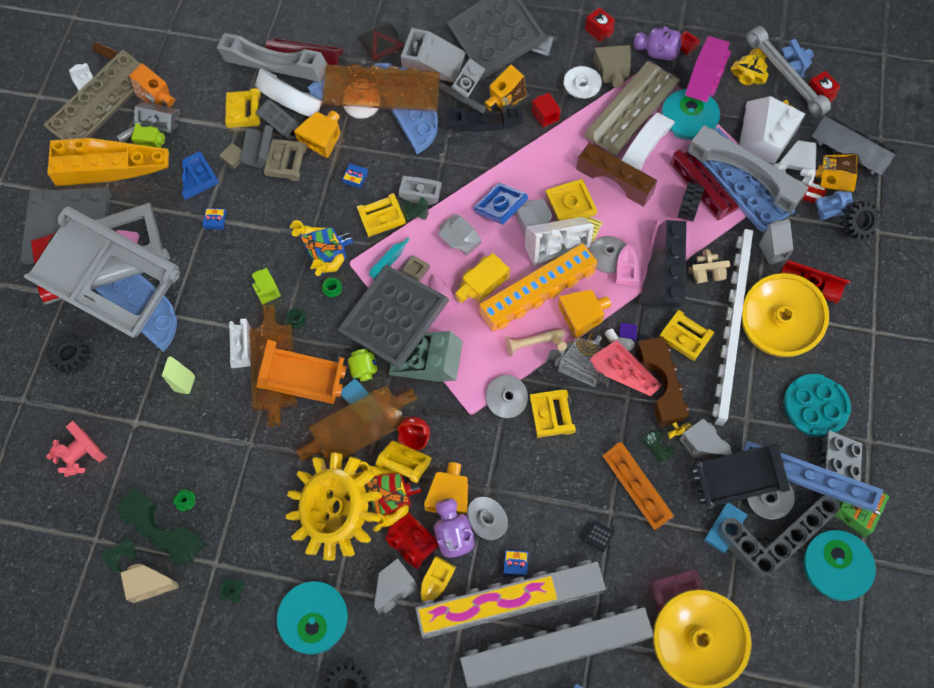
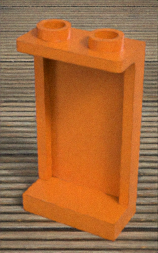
M267 341L257 381L258 388L334 404L335 398L340 397L343 385L339 384L340 378L344 379L347 367L343 366L344 358L340 357L339 362H333L276 349L275 341Z

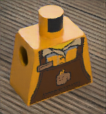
M510 65L490 85L491 97L484 104L492 111L497 106L502 110V106L518 103L527 96L524 75L514 66Z
M857 154L824 156L822 165H816V174L814 176L821 177V187L854 192L857 179Z

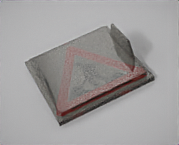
M389 22L357 37L374 63L403 50L405 47L398 32Z

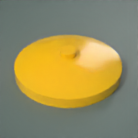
M780 273L763 278L750 289L743 302L741 321L747 337L761 351L776 357H795L808 352L821 341L828 327L829 309L823 294L812 282L798 275Z
M706 590L684 592L669 600L656 618L653 629L655 654L662 668L678 683L689 688H722L737 679L745 669L751 652L750 630L741 611L726 597Z

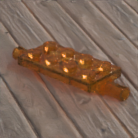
M267 305L262 306L263 323L258 329H249L252 408L254 411L267 409L268 427H275V424L279 427L282 425L280 408L297 406V396L258 388L257 381L267 341H275L276 349L294 352L293 329L291 325L282 326L276 322V307L274 305H269V309H267Z
M385 385L308 426L314 438L312 442L296 449L298 456L303 462L320 452V454L323 453L330 466L331 453L342 454L343 459L395 431L404 419L401 408L418 400L417 396L414 395L415 392L412 388H409L397 396H392L388 386Z

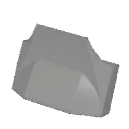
M403 176L399 196L412 203L423 205L436 204L439 200L442 182Z
M544 199L527 200L514 213L524 235H526L527 226L548 223L552 217V213Z
M453 214L439 226L440 231L438 235L451 248L460 249L466 256L481 244V239L475 229L459 215Z

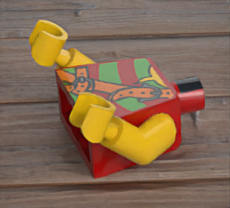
M360 462L358 466L363 472L371 471L374 473L375 476L367 483L368 490L379 492L382 495V498L372 501L375 513L380 516V521L377 522L378 525L373 528L375 532H378L382 527L392 526L408 513L409 508L412 507L409 496L421 492L419 482L411 481L404 483L402 474L387 468L369 466L366 462ZM358 472L356 474V477H358L363 472Z

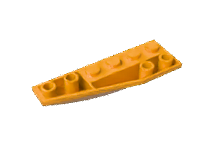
M94 138L50 140L48 175L55 186L118 181L166 169L169 166V150L165 148Z

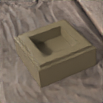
M231 143L219 157L223 162L235 169L241 163L242 150Z
M412 255L401 272L420 282L430 269V265Z

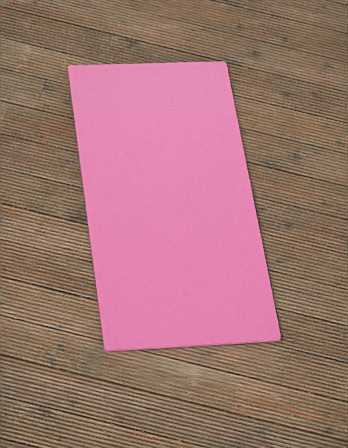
M634 76L624 81L621 87L612 89L350 261V267L366 287L369 288L374 282V279L369 276L372 267L395 244L403 242L408 237L410 240L405 245L401 256L390 267L401 272L413 255L430 265V269L420 281L422 284L429 287L431 275L435 274L443 279L447 286L449 285L456 306L443 310L426 333L451 331L463 341L457 380L443 382L470 415L475 414L487 405L485 398L486 390L495 378L510 375L521 381L547 362L546 359L551 350H557V346L553 341L542 342L522 347L513 353V357H510L506 349L505 336L512 340H520L563 329L565 338H561L562 341L566 344L568 342H575L576 339H574L558 308L560 296L585 290H592L597 299L607 295L611 301V307L603 310L605 314L604 321L641 294L642 285L648 270V263L652 256V241L650 239L657 220L687 221V261L747 217L738 208L718 221L700 200L693 222L677 218L687 184L670 165L674 152L681 150L683 154L687 152L688 145L691 144L692 140L680 139L674 136V133L670 130L657 143L641 169L642 172L658 180L654 194L644 207L628 199L622 187L610 178L597 176L592 179L576 170L578 156L588 143L600 148L584 137L587 129ZM677 85L670 95L682 89ZM664 102L651 115V117L645 122V124L639 129V131L621 150V152L616 156V158L620 160L623 159L627 150L629 149L637 135L640 133V131L643 129V127L647 124V122L656 113L661 114ZM719 124L716 128L719 127L730 140L739 145ZM583 178L598 210L597 215L591 218L603 222L595 240L604 236L619 238L626 245L632 247L638 260L637 285L616 284V272L605 273L596 269L591 277H584L574 287L564 289L556 298H549L544 301L541 307L529 310L521 319H514L506 328L492 332L479 313V304L552 261L533 266L525 248V235L514 214L501 225L476 214L473 207L498 183H502L527 193L528 200L544 199L552 213L548 223L556 222L555 215L546 198L545 190ZM453 214L461 216L469 223L481 239V244L467 256L460 249L451 248L438 235L440 231L439 226ZM494 253L510 268V278L480 303L475 298L472 299L470 297L461 304L455 298V293L460 289V284L463 282L462 277L464 273L469 269L475 268L483 257H488Z

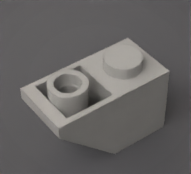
M469 59L451 88L465 98H468L485 69L472 59Z
M789 219L783 221L776 220L770 223L759 244L769 265L787 260L793 251Z
M702 419L685 431L679 439L693 457L712 459L733 454L729 444L725 440H721L716 434L715 427L711 423H707L705 419Z
M398 559L379 573L374 605L379 614L382 611L387 613L396 605L395 601L401 596L405 598L414 591L415 580Z

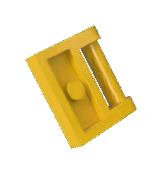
M252 88L249 91L226 92L225 124L227 128L258 126L260 124V117L256 113L258 111V99H260L259 89ZM247 100H251V115L249 117H246Z
M394 193L388 195L387 198L368 205L357 206L368 237L406 224ZM388 205H392V206L387 207V208H385V209H382V210H379V211H376V212H374V213H371V214L366 215V213L372 212V211H374V210L383 208V207L388 206Z
M678 310L659 337H664L666 344L668 343L669 346L695 361L715 332L711 329H705L686 317L684 312ZM678 322L682 323L683 325H685V326L688 327L689 329L693 330L694 332H696L697 334H699V335L702 336L703 338L701 339V338L697 337L696 335H694V334L691 333L690 331L686 330L685 328H683L682 326H680V325L677 324V323H678Z
M567 390L530 394L537 438L560 434L569 435L576 432L575 425L572 424ZM553 400H559L564 425L558 426Z
M392 440L378 456L376 466L380 468L386 467L409 477L410 481L417 483L430 465L432 457Z

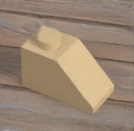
M142 564L132 565L128 567L127 571L121 572L126 600L132 603L179 588L178 583Z

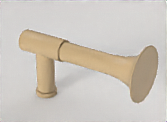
M563 329L520 340H512L505 336L506 349L510 357H513V353L522 347L542 342L553 341L559 351H563L567 347L566 343L561 339L565 338Z

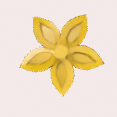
M674 422L675 430L668 432V436L671 439L676 435L683 434L692 427L691 423H685L679 427Z

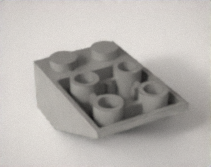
M411 28L401 55L402 67L408 69L413 74L454 82L459 75L466 52L430 31Z

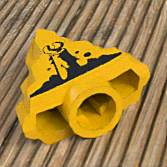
M754 48L749 55L743 56L740 61H735L730 69L733 75L738 77L739 81L744 85H752L753 83L758 85L765 84L769 75L766 72L768 66L765 63L766 55L760 48Z

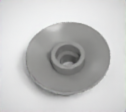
M604 236L595 240L590 246L589 251L597 260L596 269L605 273H615L618 257L626 244L619 238Z
M503 375L491 381L487 387L485 398L488 408L495 415L501 418H512L519 415L525 409L528 393L525 385L518 378ZM506 392L512 394L511 400L506 399Z
M789 484L791 491L782 493L776 491L747 499L749 506L758 516L765 519H779L787 515L792 509L795 499L794 491ZM771 495L775 498V501L768 502L766 497Z
M478 497L469 504L467 518L476 534L488 540L498 539L505 534L508 527V519L504 509L498 502L488 497Z

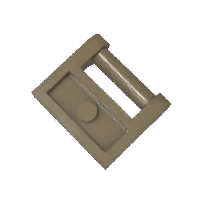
M272 139L264 168L265 176L298 181L300 178L299 169L303 154L306 153L307 145L302 142ZM291 150L296 151L292 169H287Z

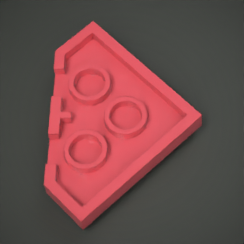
M618 340L596 353L590 359L594 368L599 373H603L606 377L649 396H652L662 386Z

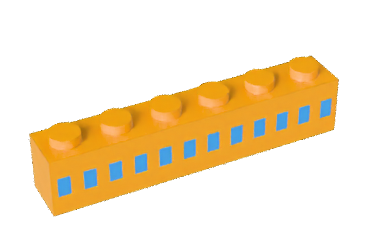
M582 243L479 304V313L492 332L498 329L502 330L514 319L524 317L529 310L541 307L544 301L549 298H556L564 289L574 287L584 277H591L595 273L597 260Z

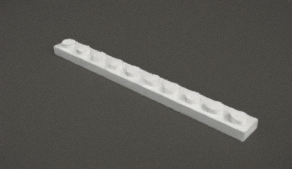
M745 229L743 235L738 236L736 248H739V253H736L733 263L737 267L736 272L733 271L731 278L734 288L730 290L728 301L732 303L731 308L728 307L726 313V320H729V324L724 329L723 338L726 339V345L722 346L720 355L724 360L723 365L720 364L718 370V377H721L720 384H717L715 390L718 402L714 404L712 416L715 417V425L724 426L727 421L753 236V230Z

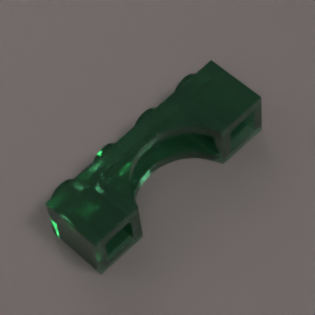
M133 487L115 507L121 512L118 517L128 525L131 522L136 524L138 527L135 531L144 538L148 535L152 537L154 541L151 544L161 552L164 549L168 550L171 553L168 557L177 565H180L182 562L189 566L206 544L184 526L171 532L158 530L154 521L157 505L137 488Z

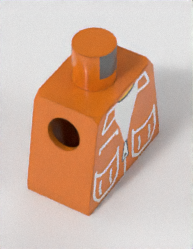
M143 63L129 75L135 95L140 99L161 106L164 104L167 107H171L174 104L175 98L170 95L167 83Z

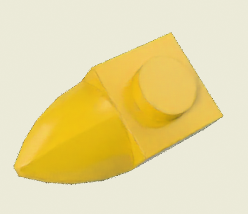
M438 556L434 558L422 583V602L435 600L444 591L456 566Z

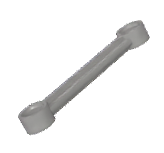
M757 26L747 33L746 38L752 48L761 49L808 102V109L813 116L819 118L830 111L831 104L827 97L817 95L768 41V33L763 27Z

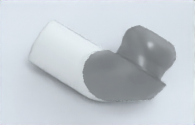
M609 329L604 333L610 344L618 340L628 351L632 350L635 346L632 339L618 337L614 329Z

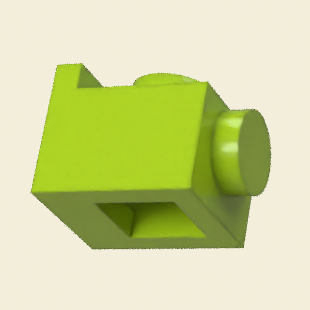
M136 123L131 139L137 145L161 148V145L165 142V135L160 133L158 128L151 126L141 127L140 123Z
M267 268L257 270L252 274L255 281L252 283V286L262 305L281 296Z

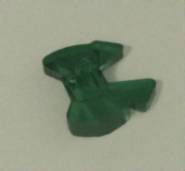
M423 197L420 198L417 208H412L410 201L405 203L402 211L405 222L413 217H419L422 220L427 219L429 210L426 205L428 202Z
M655 431L648 434L644 438L643 443L652 449V453L657 454L658 461L663 462L673 454V447H662L659 441L664 433Z
M124 538L122 543L112 550H103L102 557L105 563L110 566V571L120 572L121 568L118 558L124 555L134 561L137 552L134 543L129 538Z

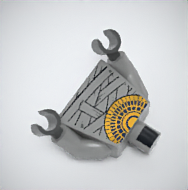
M590 333L587 340L577 338L575 342H568L566 349L563 351L558 349L550 351L546 361H555L554 366L559 364V372L593 387L596 384L598 385L599 382H604L606 387H609L611 378L606 377L603 373H599L590 361L596 353L604 349L599 346L602 338L598 334Z

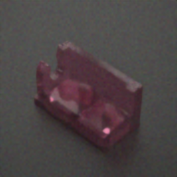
M697 569L657 580L649 585L657 611L661 610L669 600L681 593L704 590Z

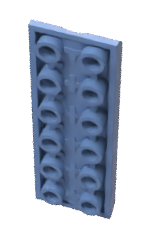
M719 127L715 129L717 133L729 139ZM699 160L759 231L764 232L773 221H781L791 215L774 205L775 200L766 187L744 170L720 161L706 160L703 162Z

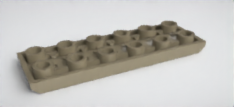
M122 50L43 126L61 140L90 138L135 94L129 75L140 63Z
M648 61L587 129L584 137L616 157L676 88L681 79Z

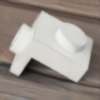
M87 63L75 65L69 70L71 79L78 91L93 78Z

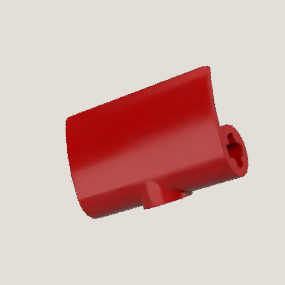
M790 260L784 263L779 274L798 275L809 280L821 291L826 301L838 304L844 287L850 284L849 280Z

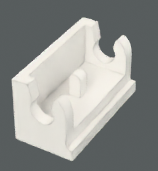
M240 319V325H235L233 321H230L231 368L253 366L251 327L247 319Z

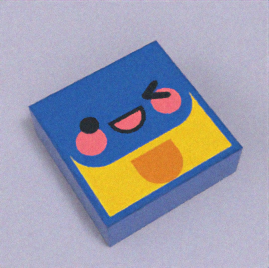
M349 164L342 178L343 183L361 188L368 175V169Z
M205 208L204 229L224 230L226 210Z
M505 550L504 575L527 576L528 552Z

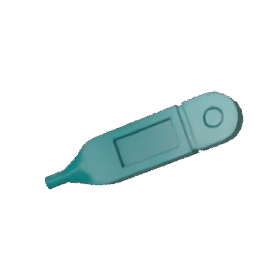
M407 237L403 242L395 244L372 267L369 276L375 280L386 264L391 266L401 256L405 245L410 239Z

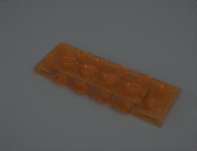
M351 64L350 66L326 65L323 104L438 112L440 72L419 71L413 67L402 70L395 66H389L388 69L376 65H370L369 68L358 64Z

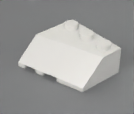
M771 96L747 101L739 146L773 165L797 131L805 113Z
M583 217L527 226L525 248L533 266L555 260L582 243L587 248L590 247L594 226Z

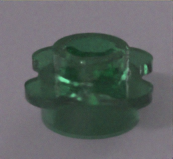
M225 578L222 581L218 595L221 601L231 600L233 603H239L241 601V590L245 587L244 582Z

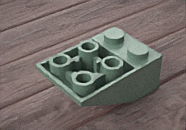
M451 331L426 333L400 369L391 364L389 374L436 382L456 381L463 341Z

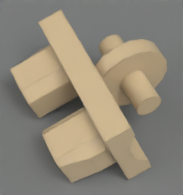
M704 249L703 256L696 257L697 262H703L704 264L688 267V274L692 273L695 284L708 281L707 271H712L714 281L727 279L726 268L730 267V262L728 260L712 263L713 260H718V254H711L709 249Z

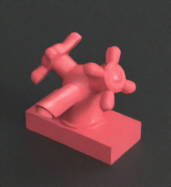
M74 421L69 423L66 428L75 437V440L67 447L63 444L59 445V440H53V446L46 456L49 460L53 458L52 461L55 464L59 461L58 457L62 458L66 463V468H58V472L64 473L65 477L85 472V468H79V464L75 462L86 453H89L99 463L106 458V455Z

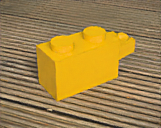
M494 253L488 257H483L475 268L469 269L464 273L462 277L463 282L460 284V289L455 293V298L461 304L470 297L472 299L475 298L480 303L510 278V268Z

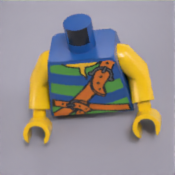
M294 220L290 225V228H294L292 231L293 236L297 237L301 233L303 245L313 262L311 269H316L315 274L317 276L338 271L346 259L344 247L353 243L349 232L337 236L332 227L305 226L298 220Z

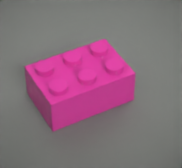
M710 36L707 37L696 61L685 93L686 96L704 102L708 101L710 95L714 96L731 53L728 50L730 42Z

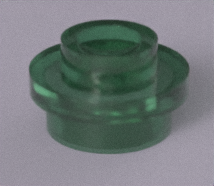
M299 308L289 310L286 315V322L291 328H300L307 321L306 313ZM295 317H300L298 321H293Z

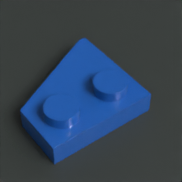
M200 151L183 159L182 195L185 200L219 183Z

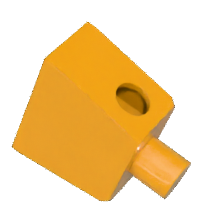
M332 110L327 116L315 112L295 130L297 142L306 144L307 148L328 158L340 136V128L337 123L340 116Z
M592 290L563 295L558 300V308L574 339L601 324L605 315L603 310L611 307V301L607 295L597 299Z
M450 462L448 463L447 473H436L425 500V511L437 513V502L453 498L457 502V514H463L467 517L468 477L460 476V464Z

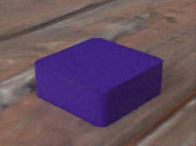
M621 323L619 337L632 339L635 342L637 325Z

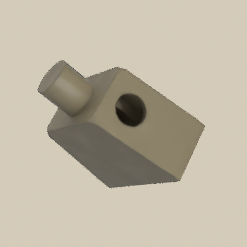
M630 45L595 48L593 63L603 83L612 82L613 87L619 88L624 84V81L629 79Z

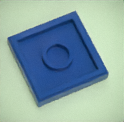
M498 183L473 209L476 214L503 225L529 197L527 193Z

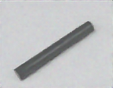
M443 82L439 84L438 88L441 91L481 113L486 111V106L470 97L465 98Z

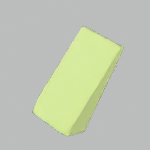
M169 356L167 358L162 377L174 392L189 394L195 375L173 357Z

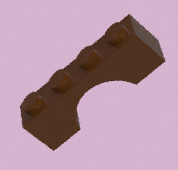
M588 143L578 156L576 170L592 179L597 176L610 178L622 187L628 199L644 207L654 194L657 179L593 144Z
M664 337L639 341L636 348L639 362L647 370L658 375L664 385V395L656 400L653 406L658 427L670 426L674 422L677 424L684 423L689 415V407L682 398L683 388L681 383L677 382V369L675 363H672L670 359L671 349L669 344L665 343Z

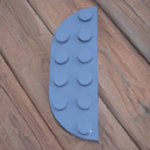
M379 63L368 66L372 78L415 153L422 152L436 137L438 118L434 106L418 79L408 69L391 66V63Z
M141 274L95 288L102 297L134 315L142 313L157 289ZM163 296L141 331L162 352L172 342L177 328L175 310L165 296Z

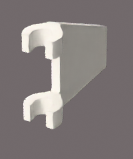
M797 141L781 162L775 163L773 166L784 172L786 168L801 170L800 175L805 176L802 182L805 185H811L816 174V143Z

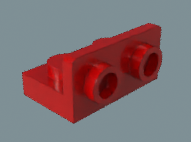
M409 512L390 526L385 537L388 544L396 549L404 557L405 561L415 569H418L423 560L439 547L437 539Z

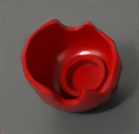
M415 416L404 418L397 429L399 431V443L414 450H422L426 447L431 433L426 421Z

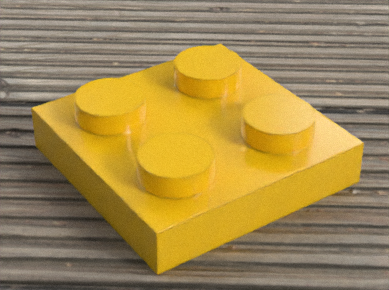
M583 178L545 190L546 198L557 221L579 217L586 219L597 215L598 210Z

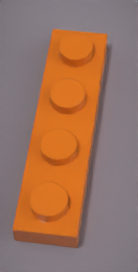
M622 442L617 443L603 455L654 530L660 528L674 517Z

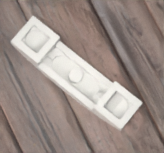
M260 68L255 86L265 95L308 117L315 112H319L321 100L308 93L300 92L277 79L276 75Z
M656 113L637 135L622 161L641 171L645 160L660 139L668 133L674 121L660 113Z

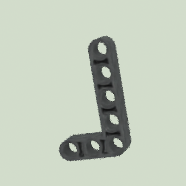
M827 495L821 497L811 504L765 548L740 521L734 518H728L718 526V535L727 544L732 554L754 577L764 578L775 572L837 514L840 505L835 498ZM822 503L828 506L829 512L822 508ZM806 517L812 519L813 527L808 525ZM725 525L733 527L735 531L733 536L727 534ZM791 531L798 536V542L791 538ZM742 543L749 546V554L742 550ZM775 546L782 550V557L775 553ZM759 561L765 563L766 572L762 571L759 568Z

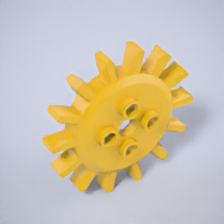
M331 453L330 469L326 468L324 459L315 457L312 459L316 474L313 477L309 473L302 471L296 474L305 484L303 491H288V497L293 500H299V510L286 514V519L300 520L302 527L291 537L293 540L302 541L308 535L311 537L305 551L308 555H316L321 544L324 543L323 560H335L336 544L340 545L343 556L351 557L355 555L350 541L352 537L355 536L358 541L369 543L371 540L368 534L361 528L365 520L368 522L380 521V516L367 511L368 502L376 501L382 498V495L379 492L373 491L366 493L364 487L375 475L371 471H364L356 477L354 474L361 461L358 458L350 457L345 469L341 470L342 454ZM338 500L340 509L335 513L333 505Z

